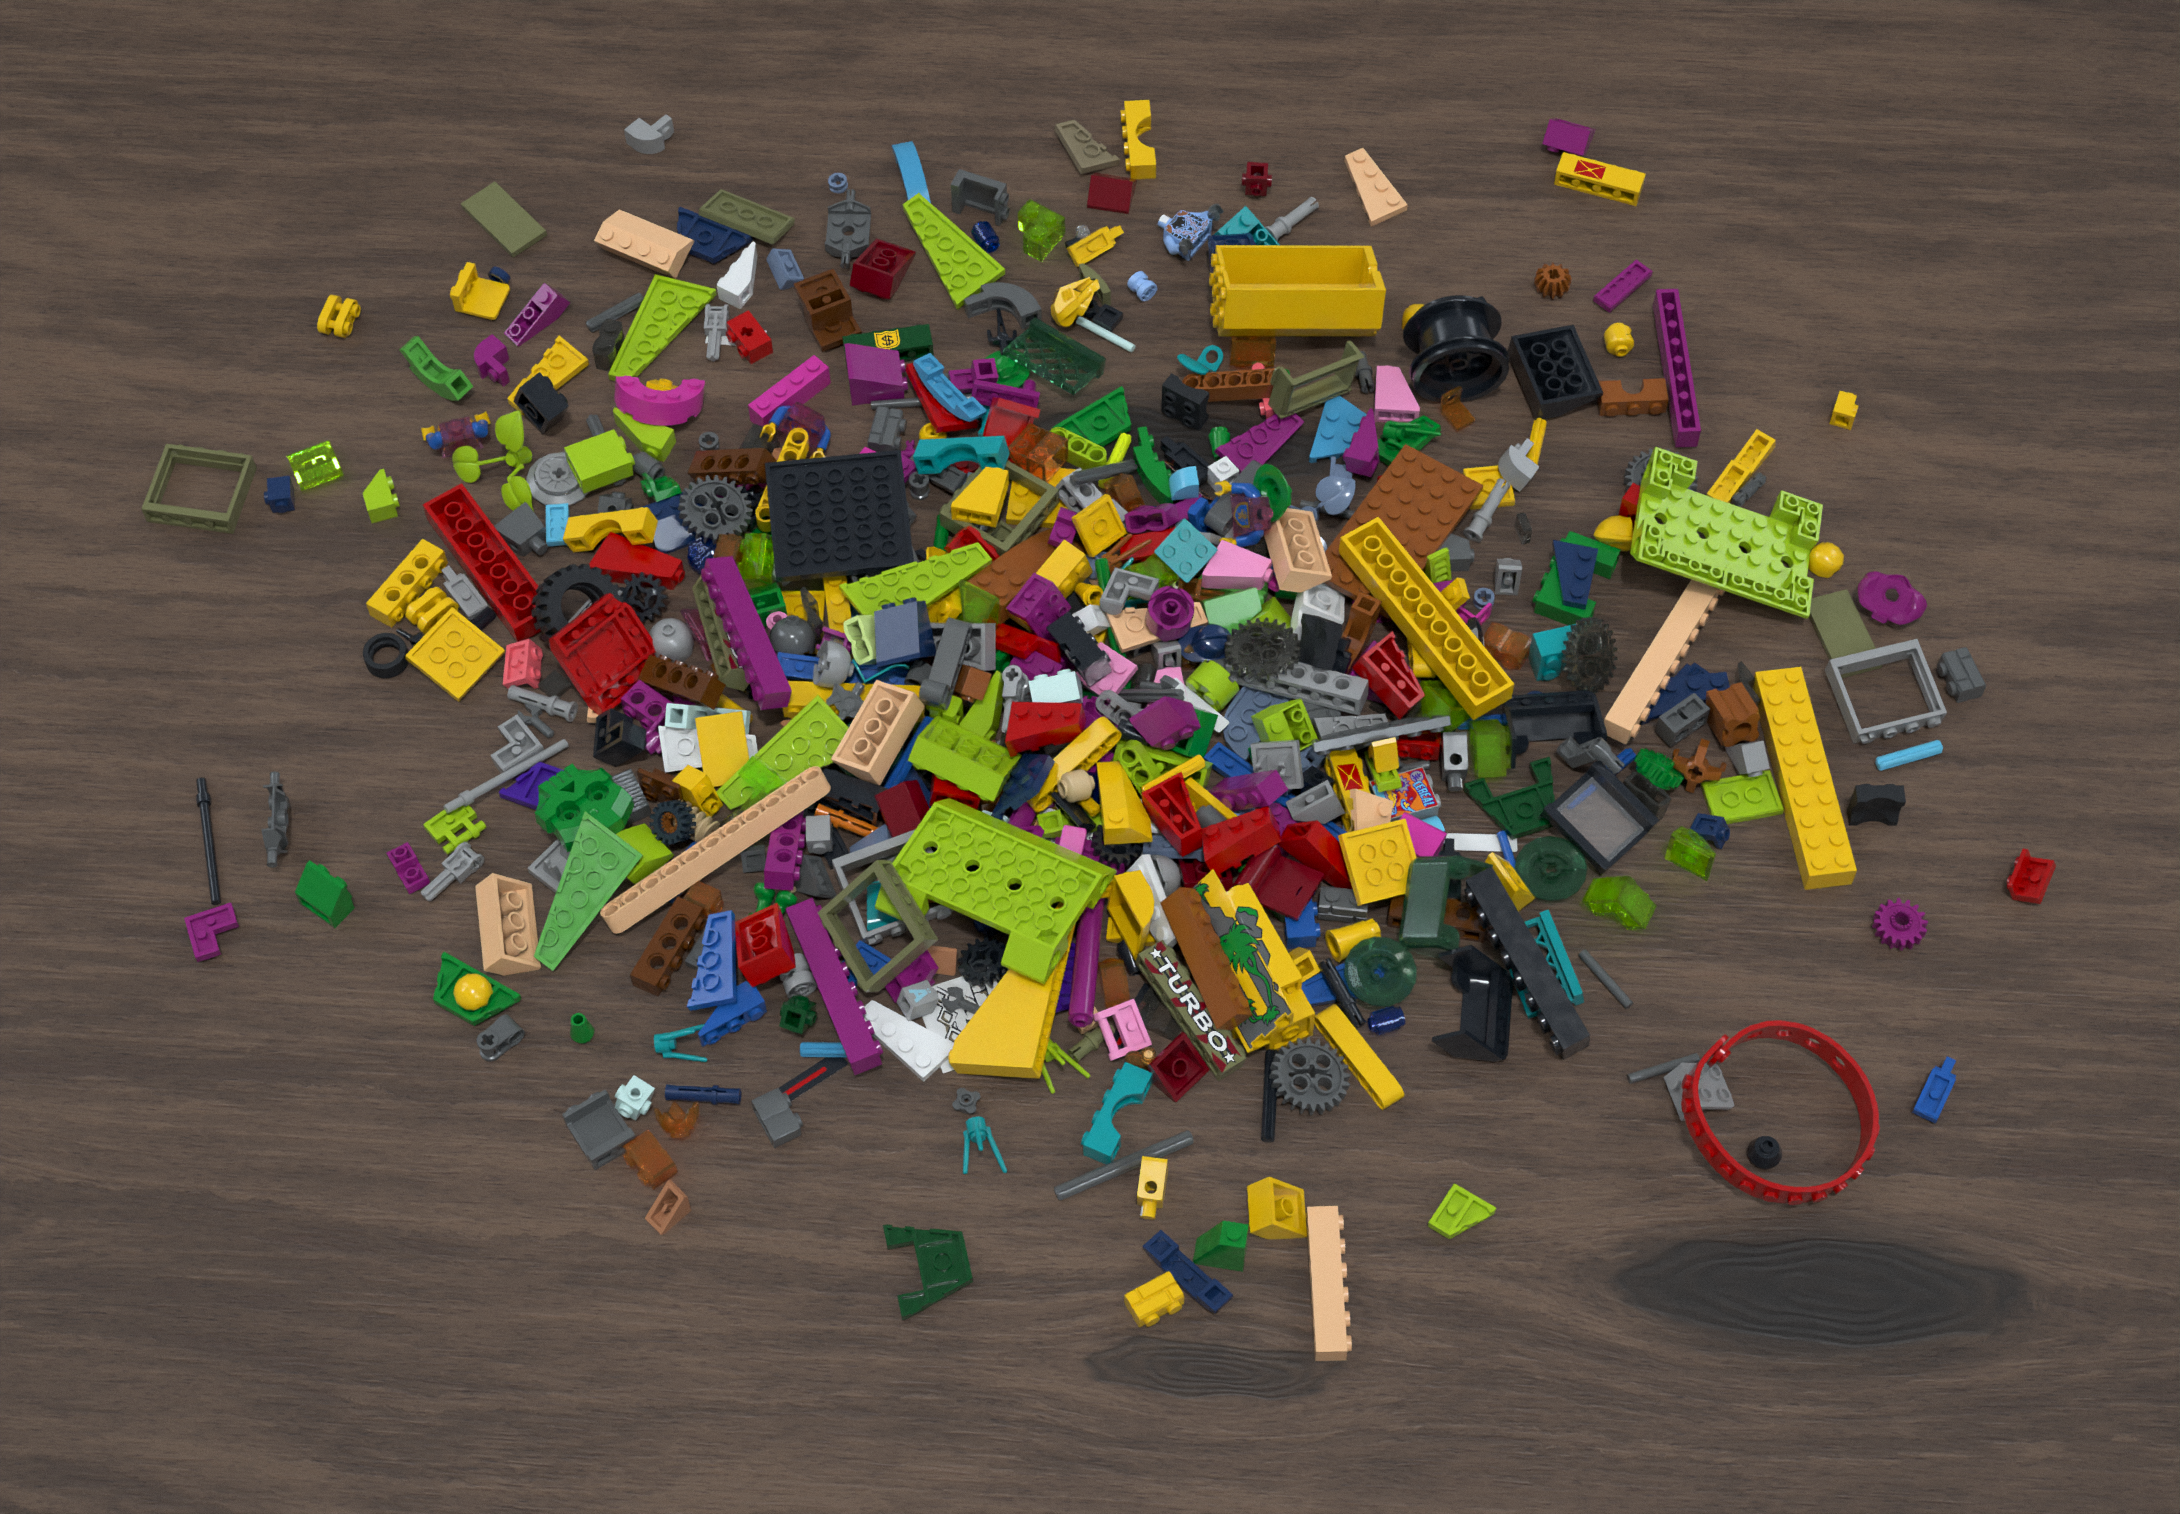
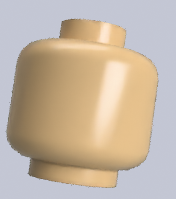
M1079 769L1062 774L1057 787L1061 798L1067 802L1074 803L1090 798L1092 790L1095 788V782L1093 777L1089 776L1085 770Z

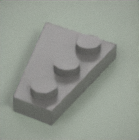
M1385 714L1311 718L1320 741L1321 737L1327 734L1388 722ZM1354 744L1353 749L1358 751L1367 746H1362V744Z

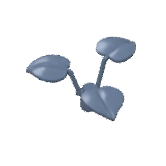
M1339 476L1325 477L1318 483L1316 488V497L1321 501L1316 508L1305 506L1300 509L1293 505H1290L1288 508L1313 512L1315 522L1319 520V511L1322 506L1331 515L1339 514L1347 509L1353 499L1355 480ZM1253 505L1254 509L1257 512V510L1259 509L1258 505ZM1320 537L1324 551H1326L1328 549L1327 544L1324 541V539Z

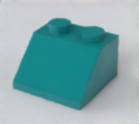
M1578 624L1532 634L1528 660L1536 681L1552 680L1561 674L1574 652L1579 628Z

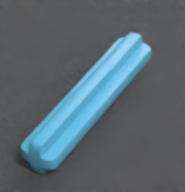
M1935 740L1876 758L1875 765L1878 770L1882 771L1942 753L1943 745L1940 740Z

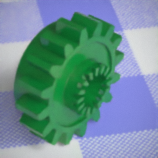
M1641 748L1634 759L1637 763V772L1659 788L1670 790L1671 787L1678 788L1684 779V775L1673 768L1675 765L1673 760L1669 757L1666 758L1667 756L1662 753H1655L1653 750L1649 751L1647 748Z

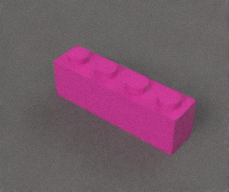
M815 355L810 357L748 404L750 421L762 430L764 425H769V420L778 407L790 405L793 407L792 409L797 410L831 384L829 367Z

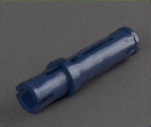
M666 1084L665 1100L711 1102L712 1105H718V1103H741V1088H720L719 1085L700 1087Z

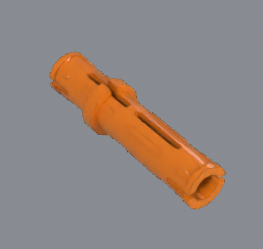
M821 803L818 804L814 816L830 815L833 827L837 829L841 827L864 837L879 828L846 815L843 810L837 811Z

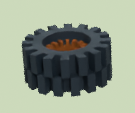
M671 800L657 804L658 807H654L652 811L655 814L650 815L654 822L649 823L650 827L654 826L655 828L651 830L652 834H658L655 837L657 840H662L661 843L675 844L685 842L691 838L690 834H694L695 831L691 827L696 826V822H692V818H696L695 813L690 814V811L693 809L691 806L686 807L688 803L681 802V800ZM671 818H675V823H677L675 826L671 825Z

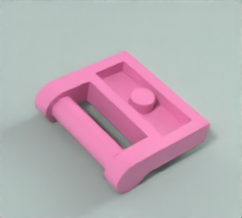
M1134 999L1093 1014L1094 1021L1098 1022L1110 1052L1108 1054L1110 1061L1152 1045ZM1106 1017H1113L1124 1048H1118Z

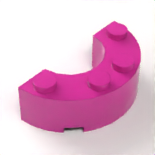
M616 376L614 400L616 406L623 414L628 412L633 415V419L636 421L660 426L681 424L687 422L688 417L692 415L696 417L701 412L705 380L683 379L681 385L677 388L660 391L644 386L638 377Z

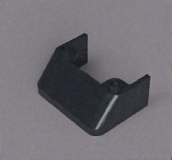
M1582 690L1512 695L1510 700L1503 703L1505 749L1511 769L1516 767V754H1521L1528 750L1529 741L1567 739L1569 737L1574 738L1579 745L1600 737L1607 741V730L1597 697L1593 692Z
M1472 945L1439 953V958L1453 967L1452 984L1463 993L1461 1024L1459 1031L1432 1037V1042L1456 1058L1494 1062L1505 1060L1509 1049L1513 991L1511 975L1507 970Z

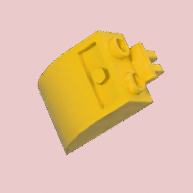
M1141 870L1114 875L1101 898H1108L1107 910L1135 961L1146 945L1154 912L1153 893Z

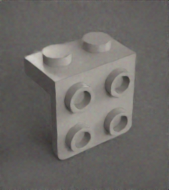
M1681 1063L1664 1077L1681 1121H1685L1684 1113L1681 1109L1682 1080L1685 1074H1689L1697 1063ZM1705 1063L1698 1084L1702 1110H1730L1734 1107V1102L1720 1067L1714 1064L1710 1068Z

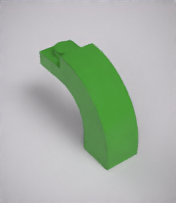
M414 336L399 350L411 366L409 368L428 388L441 397L458 401L473 387L460 369H450L437 360L419 336Z

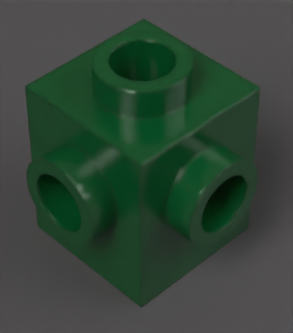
M802 995L793 996L787 1002H784L781 1007L779 1027L795 1033H804L816 1022V1003L809 1001L808 997Z

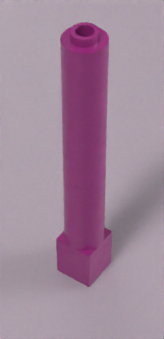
M1105 898L1099 899L1093 909L1086 907L1078 919L1068 1020L1074 1026L1080 1028L1086 1027L1093 1022Z

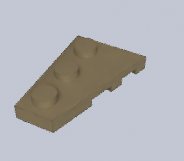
M1071 120L1055 125L1056 134L1080 174L1119 165L1120 159L1116 155L1112 156L1106 151L1107 147L1102 143L1098 144L1091 138L1092 134L1077 121Z

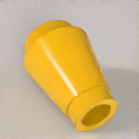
M1079 583L1076 586L1075 592L1086 606L1090 604L1100 605V598L1103 594L1101 587L1086 583Z

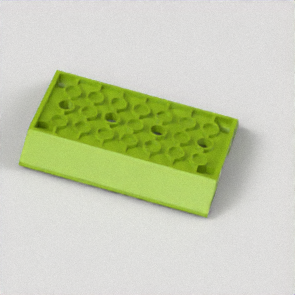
M1655 447L1641 480L1630 554L1636 561L1808 619L1814 582L1813 578L1807 577L1810 550L1819 542L1823 505L1781 490L1770 517L1689 490L1688 487L1695 480L1698 461ZM1654 517L1660 518L1663 524L1657 523ZM1697 532L1703 533L1706 539L1700 538ZM1739 546L1744 547L1747 553H1743ZM1781 560L1787 562L1789 568L1784 567Z
M951 798L934 802L892 863L924 916L929 910L928 899L1009 934L1001 965L1042 984H1045L1069 947L1067 936L1086 907L1091 909L1095 907L1117 873L1111 867ZM932 846L937 848L933 853L925 852L926 848ZM968 866H979V868L973 872L966 870ZM1018 883L1021 885L1018 890L1009 889L1011 884ZM881 885L875 909L903 921ZM1056 902H1062L1064 904V906L1060 909H1054L1051 907V905Z

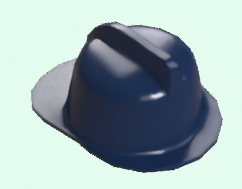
M1218 624L1192 627L1178 640L1181 646V655L1191 662H1203L1206 659L1207 661L1219 660L1227 657L1233 649V638L1230 632Z

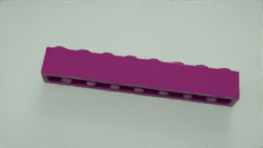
M1656 289L1653 311L1663 374L1667 387L1675 448L1697 447L1701 427L1678 289Z
M733 556L706 559L705 567L701 571L702 580L708 586L709 597L714 600L716 613L721 617L723 629L728 633L731 647L737 653L738 664L743 667L745 679L752 688L754 700L758 702L761 710L788 707L792 693L791 687Z
M813 898L785 908L854 1075L882 1065L879 1055L883 1054V1050L879 1040L873 1041L871 1035L875 1034L870 1020H864L863 1015L867 1013L862 1001L857 1002L855 999L858 992L854 982H848L846 978L850 975L846 963H840L838 959L842 954L832 944L830 940L832 936L822 925V920L818 914L822 909L821 905L816 906Z

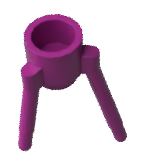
M666 709L646 731L645 750L650 755L655 752L658 754L662 752L659 732L657 733L654 730L666 717Z

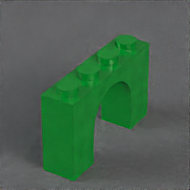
M1569 531L1566 539L1561 538L1560 541L1597 548L1598 553L1593 573L1611 579L1617 566L1621 549ZM1553 555L1549 565L1551 570L1549 573L1545 572L1541 581L1543 587L1541 591H1536L1533 598V603L1536 604L1534 613L1566 625L1578 624V629L1586 632L1594 615L1596 602L1588 599L1586 610L1562 605L1559 576L1555 564L1556 559L1555 555Z

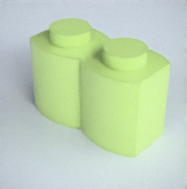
M857 615L844 621V632L847 639L852 643L851 648L855 661L859 665L876 664L874 616Z

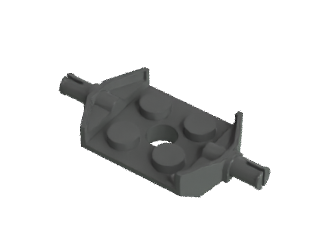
M850 189L846 191V200L828 206L825 250L834 257H841L840 267L843 269L845 265L846 269L849 268V262L852 257H859L869 247L871 207L856 201V191L851 189V193ZM847 231L853 232V234L850 236L844 235V233Z
M276 771L270 773V784L263 785V788H267L269 791L268 802L269 808L272 810V816L268 817V828L262 829L267 853V866L271 868L277 867V855L287 853L288 850H285V848L289 844L286 835L289 825L287 812L290 808L289 798L283 792V785L279 784L280 773Z

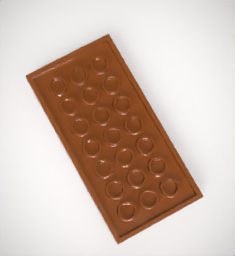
M1405 444L1325 551L1332 578L1324 582V584L1354 600L1357 599L1360 592L1374 597L1339 554L1340 537L1377 517L1382 520L1424 572L1427 556L1439 551L1480 495L1483 485ZM1381 606L1379 614L1389 619L1390 616Z

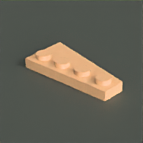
M1364 148L1345 155V164L1352 181L1356 185L1357 194L1362 200L1363 209L1368 215L1371 227L1407 211V203Z

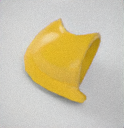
M1611 516L1603 520L1593 534L1595 539L1621 549V551H1629L1633 538L1631 517Z

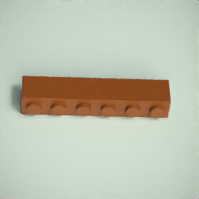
M1180 887L1160 902L1216 1029L1233 1030L1252 1016L1249 1002L1242 993L1239 980L1234 975L1229 958L1224 953L1220 944V938L1213 929L1210 916L1203 907L1200 894L1194 888Z

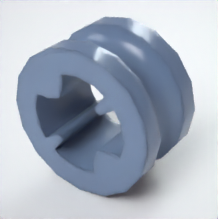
M834 173L829 176V189L833 193H843L847 190V177L843 173Z
M1488 588L1476 590L1473 599L1474 607L1481 611L1489 602L1493 606L1495 597L1493 591ZM1481 597H1485L1487 602H1483Z

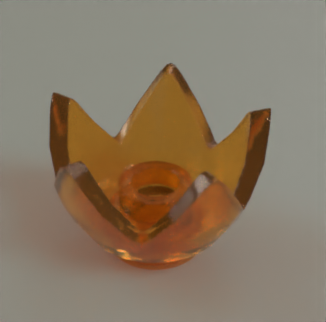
M698 1101L693 1103L692 1108H689L687 1113L676 1102H673L669 1111L664 1112L663 1115L658 1108H654L658 1124L664 1132L670 1133L671 1138H681L690 1135V1130L695 1127L699 1115Z

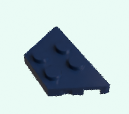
M683 207L678 208L677 233L694 240L688 254L714 264L752 241V236L702 217L698 213Z
M1023 754L1017 767L1011 773V779L1004 786V792L991 816L1002 820L1003 814L1010 806L1016 810L1023 803L1036 796L1055 761L1049 755Z

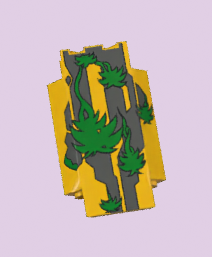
M1212 869L1193 888L1201 896L1203 907L1210 916L1213 929L1220 938L1223 951L1229 958L1230 966L1234 975L1239 980V986L1244 997L1248 1000L1249 1008L1252 1012L1251 1017L1233 1030H1230L1233 1040L1240 1038L1247 1053H1250L1265 1046L1266 1050H1280L1282 1046L1286 1047L1289 1041L1295 1043L1297 1038L1302 1040L1313 1035L1315 1012L1302 991V976L1249 883L1242 886L1236 885L1226 892L1214 869Z

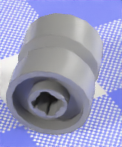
M800 953L794 954L796 968L779 975L789 999L797 995L806 997L817 988L813 974L809 971L810 967L805 955Z

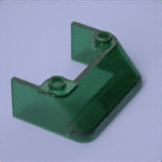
M1458 855L1420 856L1412 860L1408 870L1399 932L1401 946L1407 951L1440 959L1439 953L1460 948V936L1457 929L1451 925L1444 924L1450 879L1462 880L1466 876L1472 877L1491 866L1493 867V865Z

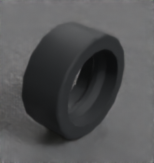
M393 633L377 634L364 645L362 654L366 667L376 677H395L405 670L409 662L405 659V655L408 653L405 642L400 636ZM394 647L399 650L400 654L391 663L378 664L372 659L374 654L382 648Z

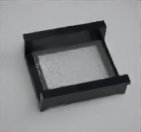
M1600 760L1595 761L1580 779L1552 804L1549 803L1544 807L1540 814L1599 871L1600 876L1649 833L1659 821Z

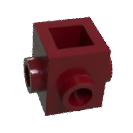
M1247 162V171L1242 173L1241 185L1246 186L1245 195L1267 196V187L1271 188L1272 175H1268V163Z

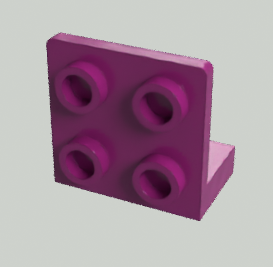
M1033 573L1006 609L1010 614L1026 621L1036 636L1047 639L1050 634L1046 627L1067 613L1071 606L1054 582Z

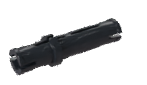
M1331 958L1326 959V962L1323 960L1318 964V967L1340 1004L1338 1007L1356 1029L1358 1025L1361 1027L1366 1023V1020L1356 1005V998L1352 997L1332 962L1333 960Z

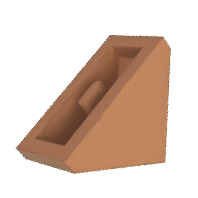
M668 1180L645 1219L661 1235L665 1234L691 1212L688 1197L671 1180Z

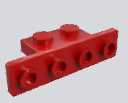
M989 618L982 620L983 623H996V649L1022 659H1026L1036 651L1057 663L1061 662L1060 646L1058 643L1003 623L998 624Z

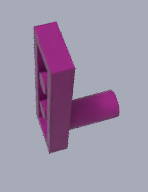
M975 379L971 397H974L980 404L991 406L993 397H999L1037 408L1040 392L1035 391L1036 383L1030 379L1024 381L1022 389Z

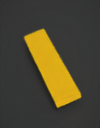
M1756 429L1737 457L1727 465L1708 491L1707 496L1730 503L1732 496L1739 492V489L1745 485L1774 450L1776 440Z

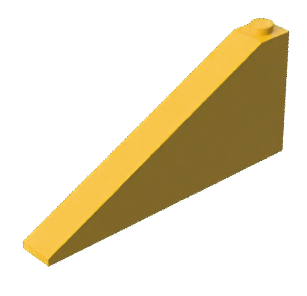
M1060 902L1055 909L1062 908L1064 904ZM1075 925L1067 936L1069 947L1045 984L1011 969L1002 977L957 1036L953 1049L949 1052V1063L958 1074L1040 1079Z

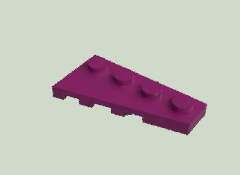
M1296 413L1280 419L1275 414L1263 423L1250 428L1244 434L1231 439L1225 445L1217 447L1214 452L1220 458L1227 456L1238 468L1240 475L1252 460H1256L1264 465L1303 425L1304 421Z

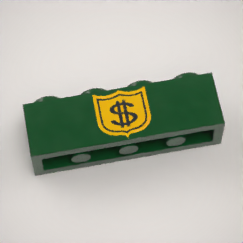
M929 324L842 336L845 359V344L847 343L899 351L900 360L904 359V362L914 361L929 353L934 356Z

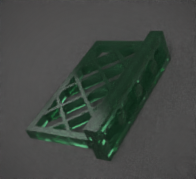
M1036 317L1030 321L1027 330L1003 349V355L1073 396L1094 377L1099 379L1104 373L1105 357ZM1029 338L1034 342L1026 343V339ZM1024 349V353L1017 354L1013 350ZM1028 349H1039L1040 353H1028ZM1043 349H1048L1053 353H1044ZM1041 359L1042 364H1034L1030 360ZM1045 359H1056L1057 363L1046 364ZM1061 359H1065L1070 363H1061ZM1074 369L1075 374H1064L1063 370ZM1078 369H1082L1087 373H1079ZM1048 370H1059L1060 374H1051ZM1065 380H1077V384L1072 386Z

